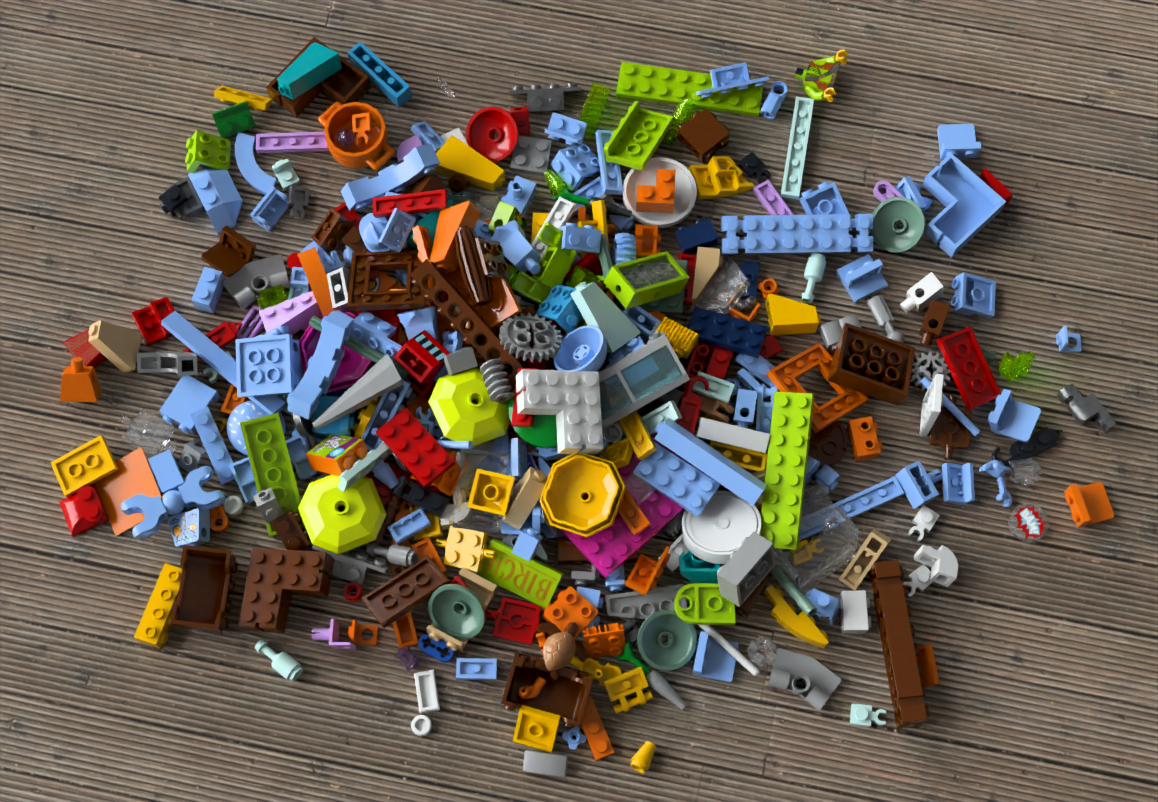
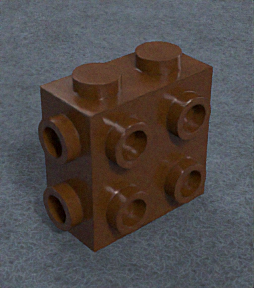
M705 108L701 112H696L691 120L687 123H682L678 127L677 138L702 163L706 159H711L719 148L723 149L727 146L730 133L729 129L724 124L721 125L717 121L716 116Z

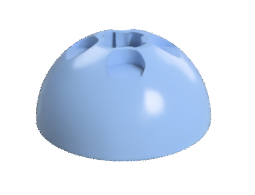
M587 325L579 327L562 339L558 354L554 355L555 367L562 371L597 372L603 365L607 355V342L601 330L595 326Z

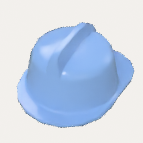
M373 213L367 214L360 221L359 231L370 252H387L391 248L378 241L388 221L385 217L375 218Z

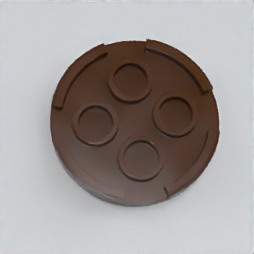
M837 420L817 433L811 428L808 456L820 461L819 469L824 465L829 467L835 465L844 456L848 446V435L843 424Z

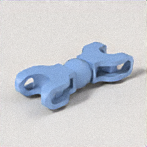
M203 466L191 471L187 475L184 484L178 487L179 491H167L163 494L162 498L159 495L148 497L147 495L138 494L123 501L121 509L125 514L142 513L145 515L143 521L133 528L134 538L141 540L156 534L160 529L161 523L169 518L168 514H179L185 506L187 510L191 508L211 510L224 503L225 496L221 491L205 492L201 489L203 484L213 477L212 468L210 466Z

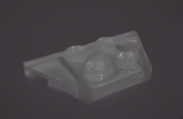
M732 258L726 262L689 311L691 315L694 307L721 314L729 313L750 286V282Z

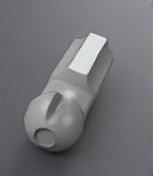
M877 295L867 301V304L879 328L885 329L887 338L904 343V335L895 330L892 325L894 317L883 296Z

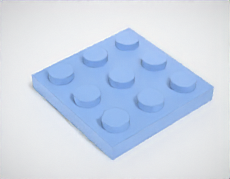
M292 335L236 339L237 397L287 394L294 391Z

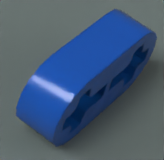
M429 634L420 637L418 644L422 652L443 663H448L453 659L454 651L446 646V642L442 640L437 642L431 639V644L435 648L430 646L424 648L423 641H428L431 638ZM438 648L443 651L447 648L450 656L442 658L441 652L437 651Z

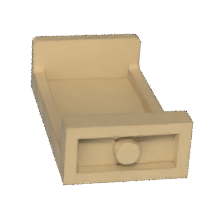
M462 567L458 573L459 577L486 606L484 609L487 610L497 592V585ZM433 622L427 627V633L431 639L437 642L440 640L446 642V646L453 651H457V649L463 651L469 639H455L445 634Z

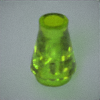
M552 169L547 170L543 176L546 179L551 194L556 196L563 193V189L567 185L566 182L555 174Z

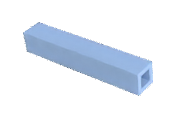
M670 418L665 423L661 421L655 431L658 434L654 438L655 440L752 506L764 491L765 483Z

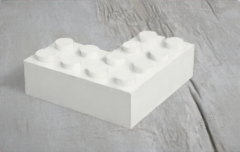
M522 369L516 375V391L520 393L517 396L518 414L556 415L558 454H576L578 451L579 454H597L603 449L599 372Z

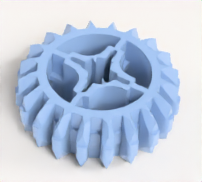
M616 234L611 254L613 266L636 260L637 247L633 234Z

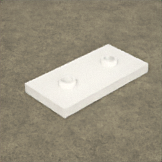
M943 374L935 375L922 400L920 436L928 435L940 414L944 398L942 394Z

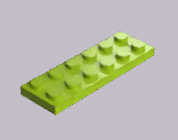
M279 413L240 422L257 492L259 493L262 490L271 488L283 512L286 513L292 510L293 513L297 512L302 519L298 510L301 498ZM271 522L266 523L269 536L277 535ZM304 522L300 523L301 527L304 528Z

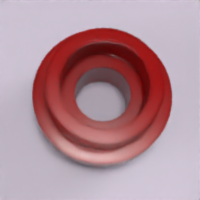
M355 582L347 584L343 590L345 599L349 602L359 601L363 596L362 586ZM357 590V594L354 596L350 595V592Z

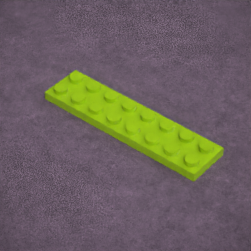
M621 62L616 97L699 109L706 108L707 110L759 117L763 85L747 84L748 88L741 90L733 87L730 88V92L722 94L719 91L712 92L713 96L702 98V95H697L696 91L713 88L711 74Z
M774 393L765 475L766 487L763 493L761 511V536L771 541L774 549L798 551L815 396L812 393Z

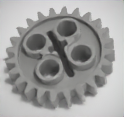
M520 313V317L514 315L513 318L507 317V321H503L500 327L499 339H501L500 344L504 345V350L510 349L509 355L515 353L516 359L521 356L523 361H526L528 358L533 363L534 359H537L540 363L542 358L548 361L549 357L554 358V355L558 354L562 344L561 330H556L557 325H551V320L546 322L545 317L538 318V314L533 317L530 313L527 316Z

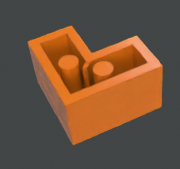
M657 169L656 186L637 185L636 212L673 213L676 170Z

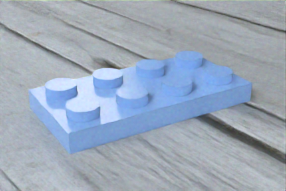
M654 442L657 450L640 461L632 475L691 514L699 517L720 487V484Z

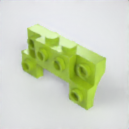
M545 223L537 238L547 246L539 262L540 271L533 274L532 277L524 272H519L511 287L521 296L529 298L539 306L548 297L553 287L563 284V279L570 271L571 264L578 251L562 249L563 231L550 223Z

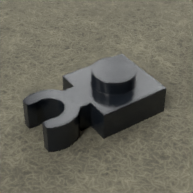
M753 152L738 164L750 178L755 175L759 184L764 182L761 176H766L768 179L771 177V173L763 169L765 164Z

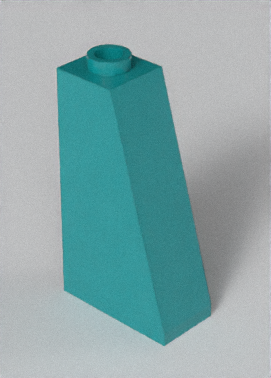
M312 43L277 78L280 93L294 100L342 69L339 53L319 43Z

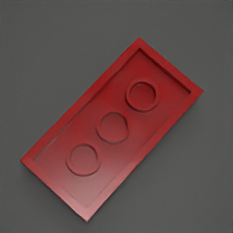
M971 326L936 340L967 410L994 400L998 395H1001Z
M406 407L375 431L378 437L425 489L456 464L453 458Z

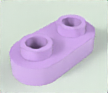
M879 181L875 184L873 194L881 203L892 197H904L887 181Z

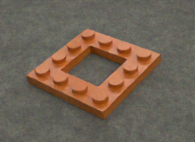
M819 342L769 370L766 375L780 392L807 393L796 379L817 368L828 381L833 357ZM828 381L839 395L820 407L814 401L812 430L815 433L819 432L865 404L868 398L861 392Z

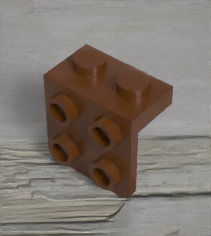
M225 226L222 228L219 243L204 252L201 259L216 270L222 271V274L231 277L240 271L243 266L252 262L256 245L229 226Z

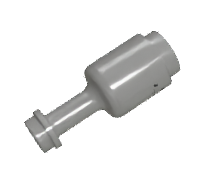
M375 542L369 543L367 546V554L371 556L376 554L387 556L388 562L391 564L410 567L418 561V552L410 547L393 544L388 549L379 547Z

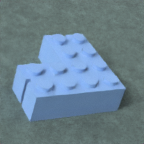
M950 153L939 166H936L926 175L922 185L946 207L927 225L924 234L935 244L939 242V247L952 258L1002 211L1006 201Z

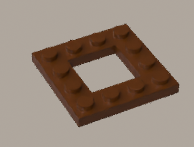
M419 251L352 253L347 302L348 311L425 308L426 297L424 294L426 292L422 288L418 289L411 281L413 278L410 275L422 264L418 258ZM407 269L406 290L369 292L371 271Z

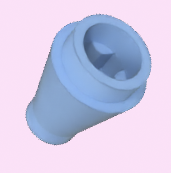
M381 461L371 470L374 473L373 476L391 490L399 484L388 463Z

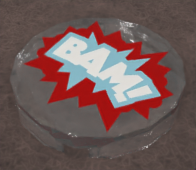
M1034 504L1017 506L1011 512L1008 519L1012 535L1025 543L1039 541L1047 533L1049 527L1046 513Z

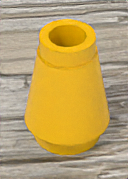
M646 741L631 758L630 766L640 773H645L646 770H649L656 746Z

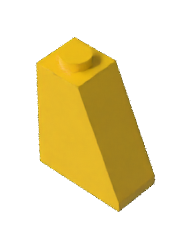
M772 293L767 295L765 306L771 336L816 333L818 325L821 324L820 314H817L815 306Z

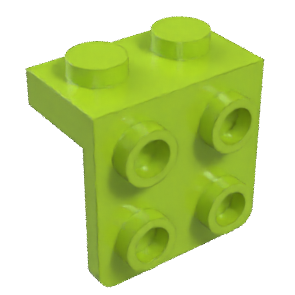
M196 130L193 136L188 138L186 143L188 153L185 158L188 172L194 173L200 164L228 171L231 154V141L229 139Z

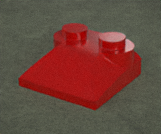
M95 485L84 486L77 493L59 501L73 537L109 522Z

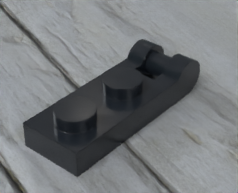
M400 476L397 488L394 487L392 494L441 519L450 500L427 488L425 489L404 476ZM405 487L411 489L408 494L403 492Z

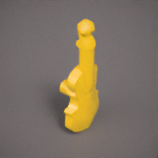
M573 657L569 663L579 667L581 671L592 674L593 678L599 681V686L603 685L605 687L604 681L622 674L619 666L612 665L610 662L602 665L598 660L595 661L590 657L586 658L585 662H581L578 658Z

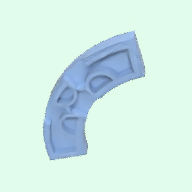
M238 132L235 141V159L240 173L255 190L266 195L272 186H276L277 179L266 174L257 165L254 157L256 138Z

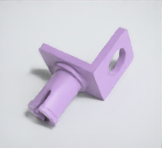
M331 619L330 628L312 629V632H315V634H312L313 641L329 640V646L334 649H356V645L351 642H338L340 622L335 619Z

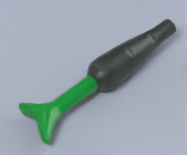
M566 187L563 189V193L554 197V201H557L560 196L568 201L588 206L591 211L593 201L604 200L598 197L588 199L571 194ZM604 200L607 209L606 214L631 218L632 211Z

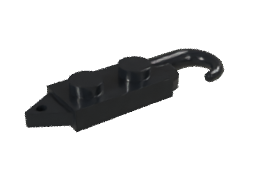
M1045 427L1033 433L1028 442L1017 441L1010 446L1012 458L1001 462L1004 466L1011 467L1055 446L1062 430ZM997 447L992 452V460L1000 461L997 458L1000 447Z

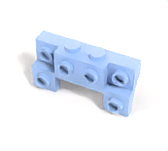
M298 435L286 440L292 467L296 469L300 480L302 481L318 474V471L312 470L306 456L309 449L304 438ZM249 457L229 466L246 504L255 501L253 496L258 494Z

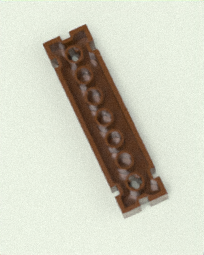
M898 560L875 562L869 571V577L873 589V599L891 701L894 707L896 729L921 726L929 717V708L927 704L923 703L922 698L926 696L924 684L920 682L922 669L916 660L918 648L916 644H913L912 636L915 635L913 624L909 622L911 609L909 604L906 605L905 600L907 588L906 585L901 583V577H904L902 565L899 566Z

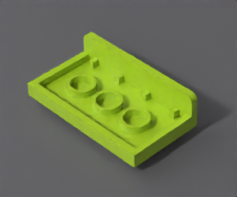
M635 101L629 107L625 117L621 119L618 128L613 131L609 142L605 143L604 153L606 161L643 171L674 122L673 116L640 108V102Z

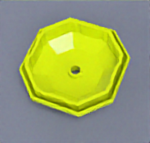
M473 367L452 375L448 374L439 377L428 402L444 437L453 441H471L473 447L504 436L510 424L509 400L500 403L490 401V395L487 392L480 368ZM471 400H476L477 404L472 403Z
M331 474L309 483L298 510L312 545L340 555L376 540L385 520L386 512L371 478L364 476L344 493L338 488L340 476ZM344 506L345 510L340 512L338 511V507Z

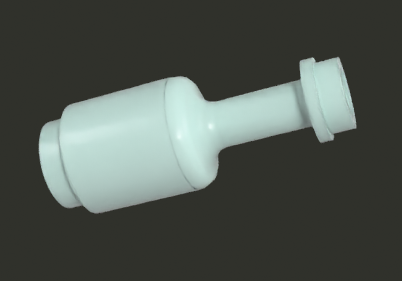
M812 253L806 264L804 278L808 280L805 293L801 295V300L806 303L813 302L815 296L812 294L815 283L820 282L823 278L826 257L819 253Z
M259 640L255 645V649L258 653L263 652L273 660L272 668L287 680H297L303 672V668L300 667L301 664L286 652L277 654L267 646V641Z

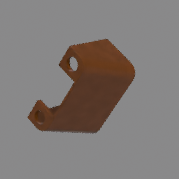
M183 545L180 562L182 575L177 604H173L170 624L175 627L222 635L223 631L228 629L226 613L231 610L232 601L229 600L230 592L233 593L235 581H232L233 573L237 572L238 562L236 557H234L232 550Z

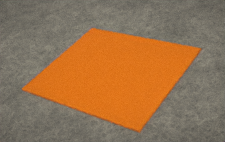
M142 447L117 460L115 463L118 470L95 482L115 536L141 523L145 517L142 513L125 514L121 509L123 501L138 494L147 495L148 497L159 495L162 498Z

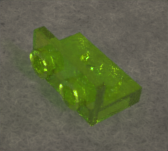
M1029 351L1026 354L1020 353L1013 358L1009 352H1006L998 367L1000 375L1010 383L1028 372L1035 358L1034 354Z

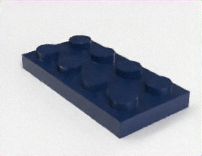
M694 307L687 328L699 334L697 342L758 358L768 326Z

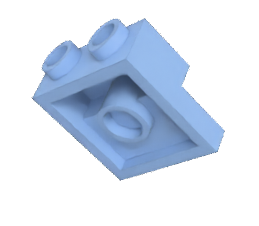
M829 181L818 185V190L813 192L812 189L801 193L803 197L799 198L806 215L849 214L835 182L829 184Z
M965 272L953 279L952 288L955 289V295L951 299V305L954 306V312L968 316L976 314L992 318L995 315L996 281Z

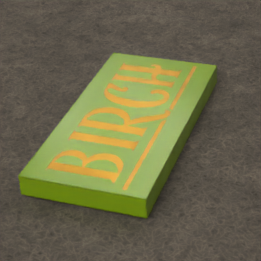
M493 538L488 550L497 551V554H491L497 557L496 559L485 557L481 572H477V575L545 609L551 603L564 573L534 558L527 561L511 553L512 547Z

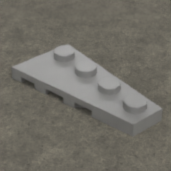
M678 584L654 588L653 590L649 589L646 596L637 591L604 596L607 616L646 620L650 615L661 610L675 611L674 599L677 592L684 585ZM686 599L679 601L681 608H687Z

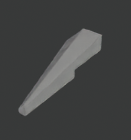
M386 354L312 423L315 430L368 405V401L403 385L402 379L389 355Z

